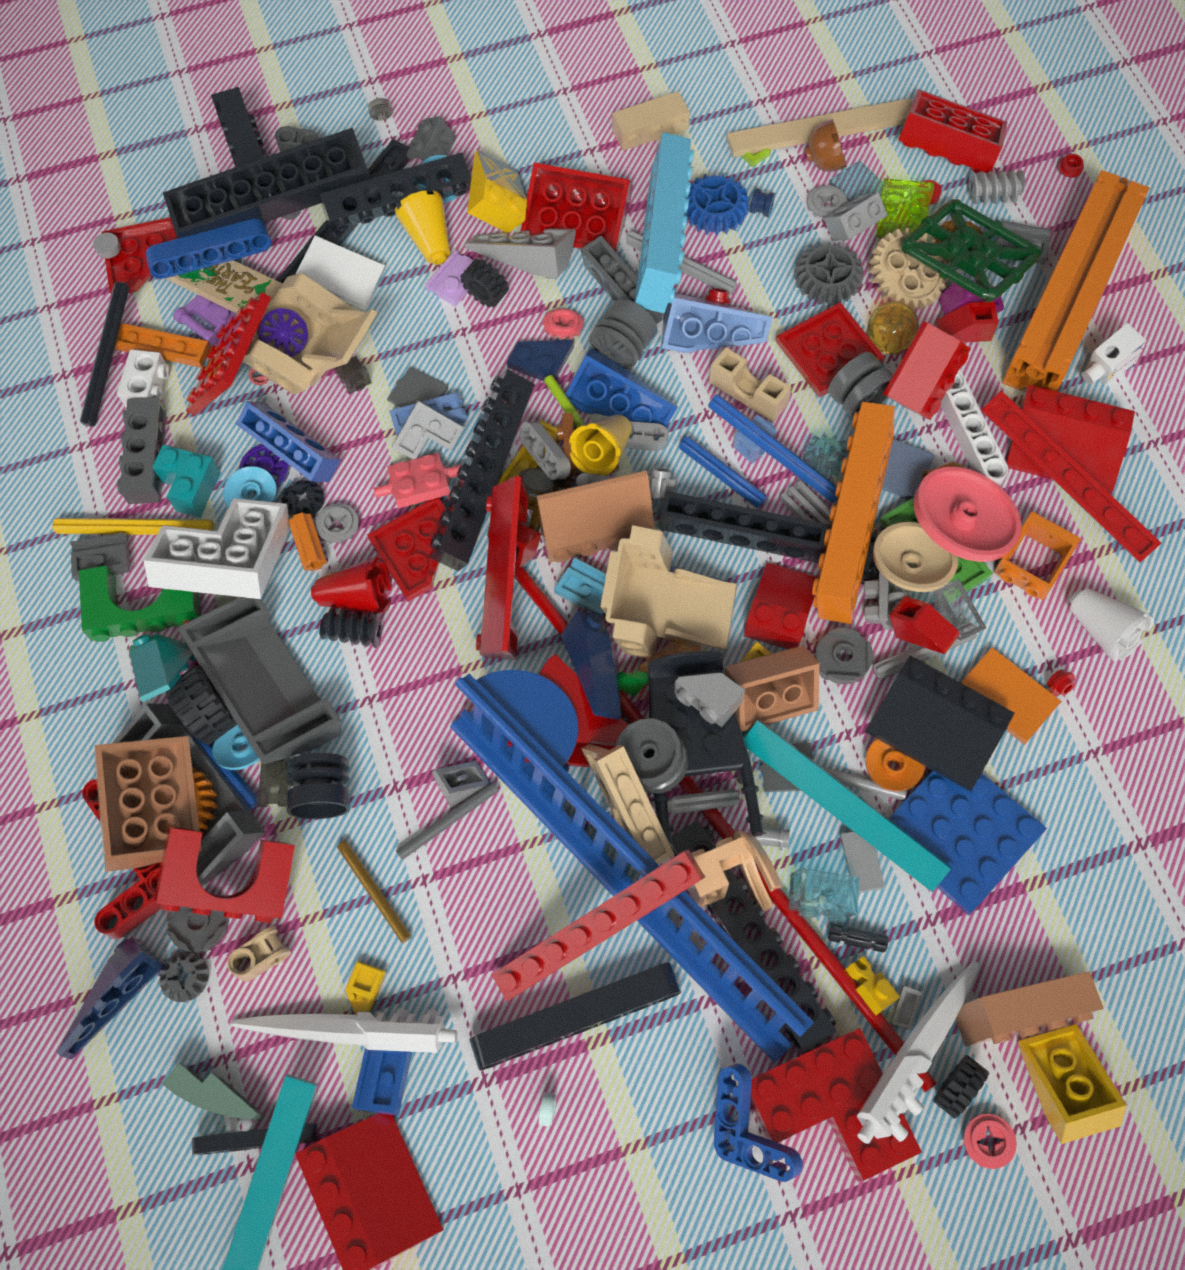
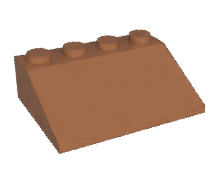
M647 471L537 496L541 535L549 563L554 561L565 562L571 557L579 555L591 556L597 551L605 549L616 550L621 539H630L632 525L654 530Z
M189 737L95 745V768L105 872L139 868L162 862L168 826L199 830Z

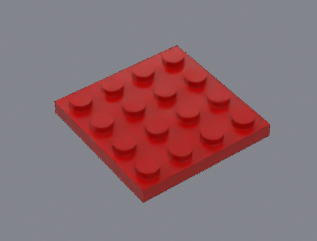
M261 292L255 299L251 297L245 307L241 306L235 317L232 315L226 325H221L215 336L219 340L216 346H211L206 355L209 361L206 367L202 366L196 376V379L199 381L196 388L193 387L187 395L186 401L189 404L185 410L193 416L197 415L232 385L270 302V296Z

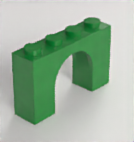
M107 566L79 570L82 631L91 641L104 642L118 636L132 637L137 635V633L146 631L160 632L168 627H180L185 620L192 621L201 616L199 592L162 589L157 600L144 609L136 611L123 610L117 604L116 577Z

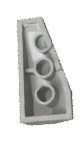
M544 229V234L530 235V231H521V233L510 237L505 232L478 234L465 243V248L530 274L545 276L547 279H555L569 267L575 239V229Z

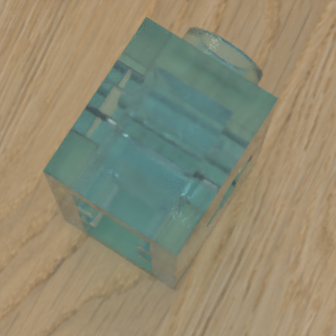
M800 868L790 874L788 910L799 911V915L802 917L813 918L818 915L828 916V920L832 922H846V918L858 914L859 877Z

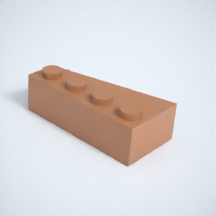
M1088 971L980 997L962 1005L956 1017V1022L965 1047L992 1040L993 1044H999L1012 1040L1011 1035L1020 1033L1021 1038L1040 1033L1039 1027L1047 1026L1048 1031L1067 1026L1065 1020L1074 1019L1075 1024L1094 1019L1092 1013L1104 1008L1091 973Z

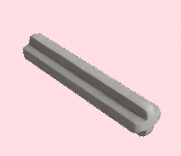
M731 789L674 796L668 799L667 805L669 806L670 813L678 814L732 807L739 804L740 798L738 797L739 792Z

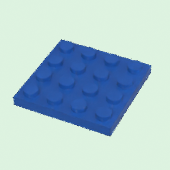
M932 771L889 817L892 822L952 867L937 888L968 916L1047 829L983 773H981L970 792Z

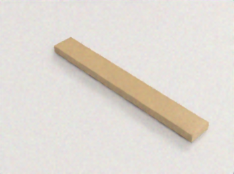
M908 98L727 133L726 140L732 156L738 157L743 156L747 152L751 154L759 153L767 148L774 150L809 143L811 132L818 125L832 119L836 125L839 137L903 125L912 102Z

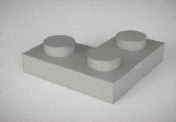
M417 400L394 440L392 448L412 459H416L427 439L430 438L452 451L464 430V426Z

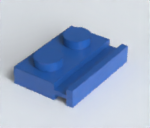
M365 1048L352 1108L357 1111L364 1110L399 1116L412 1052L368 1050Z

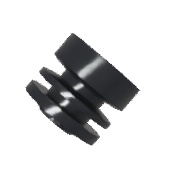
M309 753L289 759L286 763V771L289 773L286 777V782L293 788L289 789L286 793L287 813L290 816L302 819H328L347 814L350 811V791L342 785L347 784L350 780L347 772L349 770V760L342 755L332 753Z

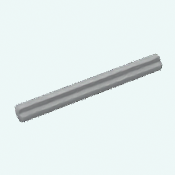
M631 231L626 238L627 245L641 251L643 235ZM683 256L682 264L680 267L678 266V268L682 269L683 273L713 288L729 291V296L734 293L737 286L736 281Z

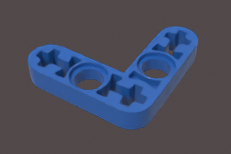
M733 1064L723 1068L718 1077L714 1148L718 1156L727 1162L781 1182H787L799 1176L803 1169V1161L795 1149L748 1132L752 1085L749 1070L742 1064ZM728 1104L734 1105L737 1109L738 1118L736 1121L728 1114ZM754 1145L759 1147L763 1153L762 1163L758 1162L752 1154ZM785 1158V1163L779 1162V1160Z

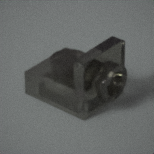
M356 355L351 357L347 364L334 368L337 377L348 394L361 391L371 384L367 368L362 366Z

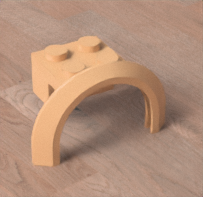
M738 830L734 833V840L732 837L723 839L715 844V849L706 853L704 849L691 853L706 877L688 888L692 899L701 908L725 898L729 883L723 871L739 864L754 901L759 903L764 912L773 907L755 862L770 892L781 888L783 885L764 848L752 834Z

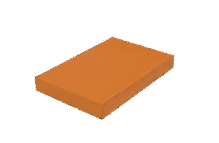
M991 648L961 681L967 687L1015 712L1006 731L1024 745L1062 702L994 648Z

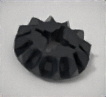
M304 478L298 482L291 481V485L288 488H284V494L281 497L282 503L287 504L288 514L292 517L299 513L315 515L322 508L325 499L321 485L319 486L316 482L308 481ZM304 493H306L308 499H302L299 502L296 495H303Z

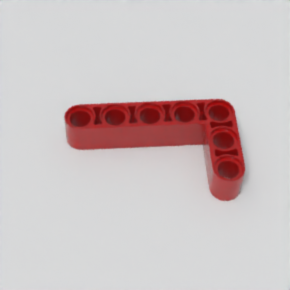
M92 779L84 785L82 796L100 822L99 801H96V796L98 795L97 779ZM161 862L151 864L145 868H133L140 880L100 909L96 914L94 925L100 933L112 939H121L160 910L161 904H157L154 898ZM143 897L142 906L134 910L135 901ZM114 917H118L116 926L108 929L109 921Z

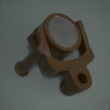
M537 464L536 468L522 470L519 473V477L522 478L529 495L528 510H533L529 528L539 532L540 520L537 496L556 492L558 486L562 490L575 487V482L570 477L563 480H551Z

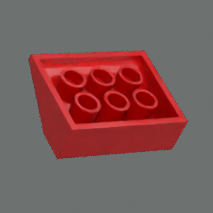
M918 89L898 140L906 147L923 149L930 156L947 158L954 165L960 166L963 164L971 167V170L975 173L980 171L988 173L992 171L1003 148L1008 122Z
M533 163L527 194L525 221L522 222L521 231H530V235L544 234V229H575L573 248L582 249L599 236H602L611 248L617 252L629 210L633 185L630 179Z
M1028 384L1020 401L1019 408L1112 495L1131 435L1135 411ZM1011 440L1006 459L1008 468L1051 479Z
M375 1114L295 1153L342 1270H374L444 1231L393 1115Z

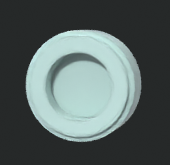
M543 1093L539 1116V1125L550 1127L553 1124L557 1098L555 1093Z

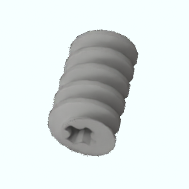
M1009 170L1007 173L999 171L997 174L994 171H989L987 175L985 172L980 171L977 175L975 172H971L969 176V194L972 197L973 204L978 203L979 197H982L983 204H987L989 196L992 197L994 204L997 203L999 196H1001L1003 203H1007L1009 196H1011L1012 202L1016 203L1018 196L1023 193L1025 187V174L1023 170H1019L1017 173L1013 170Z

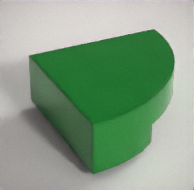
M623 671L619 672L620 689L635 697L649 679V675L641 671L624 674Z

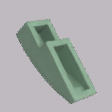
M179 1063L162 1083L163 1086L176 1096L194 1106L216 1114L261 1121L265 1117L260 1110L221 1076L210 1073L204 1080L189 1066Z

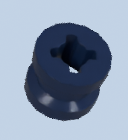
M756 188L749 212L753 214L759 212L764 217L769 218L776 193H764L761 189Z

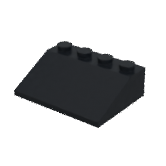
M910 655L865 732L971 792L1015 712Z

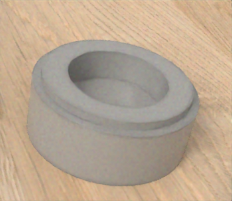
M102 233L93 242L95 251L102 258H112L121 250L118 238L112 233Z

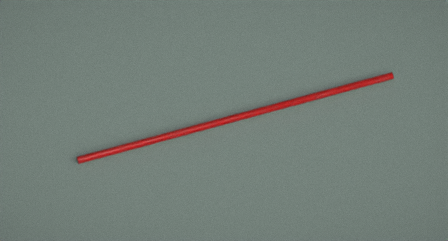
M515 566L514 578L561 636L569 623L524 567L518 568ZM620 689L621 712L630 724L640 719H645ZM691 776L684 777L678 783L687 795L704 793ZM717 808L700 811L722 839L732 837L734 840L735 830ZM755 862L771 901L896 1056L905 1042L881 1013L875 1016L856 991L859 985L848 974L844 966L783 890L777 888L770 892ZM928 1071L917 1074L924 1082L920 1087L924 1093L937 1084Z

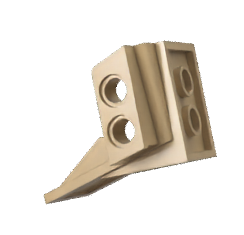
M302 273L288 276L267 307L264 315L278 308L291 309L298 313L307 325L308 341L306 346L298 355L289 357L283 353V345H280L278 350L273 348L276 343L274 340L268 344L260 341L257 328L242 362L293 395L306 391L308 386H314L327 370L349 362L376 317L377 312L373 309L366 312L355 311L350 305ZM283 314V316H284V321H285V323H286V321H287V319H288L289 316L286 315V314ZM272 315V317L278 322L277 315ZM293 319L290 326L297 324L298 321ZM268 321L264 323L266 326L273 327ZM302 329L294 331L303 334ZM263 332V335L268 337L272 333ZM295 339L298 344H302L300 339ZM289 343L290 351L294 352L295 348Z
M632 525L630 539H621L618 551H610L600 607L606 614V621L614 625L613 639L626 655L655 659L658 638L727 650L737 584L716 580L682 569H675V573L670 572L673 552L663 532Z

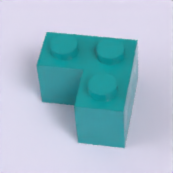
M162 445L152 468L162 483L172 485L166 497L176 512L201 518L221 474L215 461L209 456Z

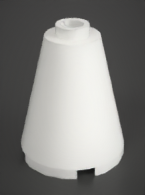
M1089 588L1083 591L1081 589L1077 590L1069 601L1071 603L1070 611L1114 662H1117V659L1122 661L1142 643L1143 640L1140 636L1143 630L1149 633L1154 623V618L1149 614Z

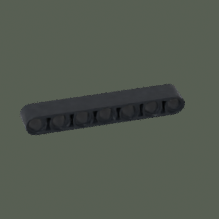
M664 963L471 1037L469 1042L478 1070L481 1071L661 1003L682 992L671 963Z

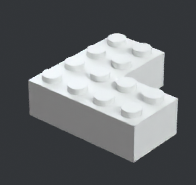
M233 498L218 531L162 525L144 559L149 587L261 599L290 531L287 504Z

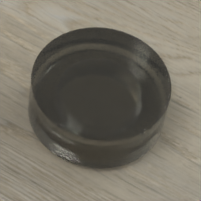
M377 98L368 105L369 115L374 120H386L393 114L392 104L388 99Z

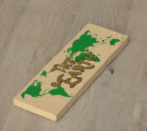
M234 260L165 278L234 313H237L241 306L245 307L251 297L255 299L261 292L271 297L270 304L283 284Z

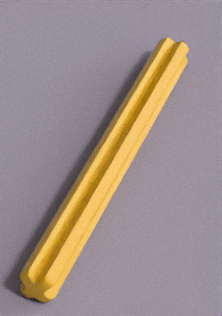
M55 518L52 528L57 534L125 533L128 535H157L162 525L214 531V524L210 519Z

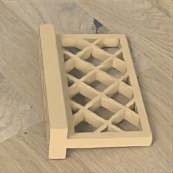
M588 744L581 748L616 822L658 865L674 856L624 746L618 745L608 750Z

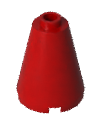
M375 557L316 579L311 587L312 599L322 607H331L333 605L339 609L346 607L348 610L357 609V611L385 613L391 605V599H387V591H392L387 566L384 562H378L381 558Z

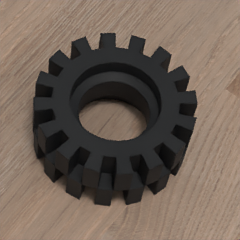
M476 259L461 274V283H463L464 289H468L467 293L474 296V300H479L483 306L486 304L487 307H495L509 290L508 282L504 280L503 274L500 275L498 273L499 270L497 268H492L493 265L491 263L486 264L485 260L482 259L480 261Z
M966 1055L941 1084L942 1086L936 1092L937 1094L934 1096L933 1102L954 1119L958 1118L983 1087L984 1082L988 1078L989 1071L969 1055Z

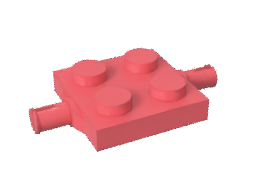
M439 453L387 466L390 476L389 484L373 487L375 497L378 498L392 494L396 499L398 508L449 495V479L456 477L461 464L446 468L441 463Z

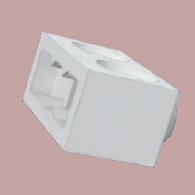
M139 350L129 351L117 395L125 408L127 407V399L159 397L161 400L162 385L164 379H167L169 374L168 364L165 363L161 353Z

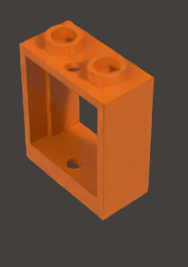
M1031 511L1021 527V534L1017 543L1003 556L994 573L1003 581L1013 583L1022 588L1028 595L1044 600L1082 538ZM1025 535L1062 555L1047 582L1009 562Z

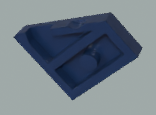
M574 341L517 342L506 361L507 367L541 381H544L549 375H552L556 380L574 349Z

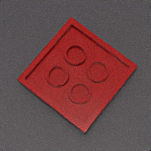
M841 302L776 336V343L819 398L828 393L831 381L841 368L858 355L872 352L881 364L884 363L885 359L884 355Z

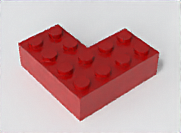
M861 1028L751 1079L750 1104L767 1139L779 1143L828 1119L857 1182L867 1180L922 1153L903 1113L898 1116L901 1120L899 1123L908 1131V1135L903 1141H898L892 1134L889 1137L878 1139L873 1136L870 1143H864L858 1138V1133L863 1126L858 1120L857 1115L883 1075Z

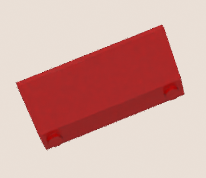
M519 476L492 488V496H487L486 510L491 512L482 633L477 634L476 651H480V656L483 658L517 660L519 632L511 623L518 522H527L529 497L522 478Z

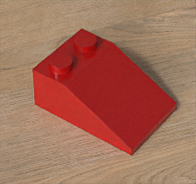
M767 562L746 622L744 637L787 650L799 647L815 596L812 594L814 580L819 577Z

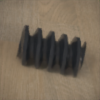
M332 605L328 613L326 612L322 617L319 635L322 640L327 637L330 641H337L339 639L342 643H347L350 640L353 645H358L361 642L365 647L372 643L374 648H378L382 636V622L379 621V614L376 612L370 620L368 618V611H363L361 618H358L357 609H353L350 616H347L346 607H342L339 614H336V607Z

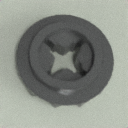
M178 952L177 955L168 958L164 967L159 970L160 981L158 984L163 994L175 1002L191 1001L204 991L209 978L208 967L200 956L192 952ZM181 967L187 973H195L185 979L184 986H182L180 981L172 980L180 975Z

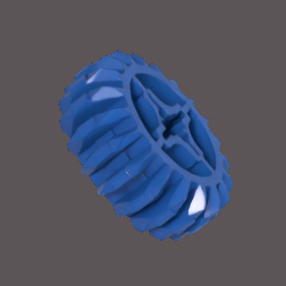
M714 172L712 177L704 174L702 179L696 178L694 183H691L689 195L686 198L689 199V205L685 215L687 220H689L690 227L696 226L698 232L705 230L706 235L710 232H715L717 236L721 231L727 235L729 229L736 231L738 225H742L744 218L748 214L749 199L746 188H742L741 182H735L734 176L728 179L725 173L720 177L716 176Z

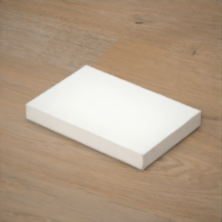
M314 236L296 274L302 273L342 301L366 310L385 270V265Z

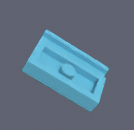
M574 557L573 563L567 568L554 588V593L590 613H596L602 618L605 615L600 606L606 574Z

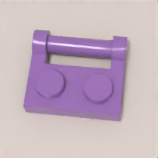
M197 295L185 307L176 309L173 319L179 324H185L201 336L203 340L208 341L211 347L216 345L219 340L215 336L221 325H226L228 319L232 315L235 317L236 313ZM196 314L215 329L208 330L192 317Z

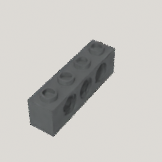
M599 236L580 249L584 267L613 301L625 299L635 302L638 277L602 236ZM645 309L653 317L656 324L663 320L662 313Z
M159 397L127 399L126 410H123L125 432L121 433L123 455L119 457L121 478L117 480V489L128 504L158 503L161 499L162 482L152 467L162 445H164L166 409Z

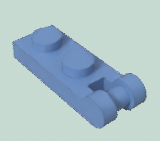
M459 393L422 401V403L457 423L467 420L466 410L461 406L463 401ZM415 404L389 410L396 436ZM448 407H449V408L452 409V410H449V411L444 412V408H448Z

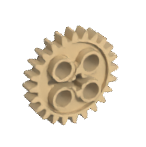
M909 228L904 229L902 232L897 229L892 234L889 232L876 244L877 247L871 252L874 256L869 260V263L874 266L869 270V273L876 274L871 283H879L880 286L875 291H884L885 294L882 299L885 300L890 297L891 306L899 302L900 310L907 306L910 311H913L915 308L922 310L940 297L941 292L947 287L944 282L948 279L943 280L939 277V273L908 254H904L900 245L905 237L910 234ZM925 233L916 242L935 243L936 240L926 241L927 233ZM932 256L940 262L945 261L939 256Z

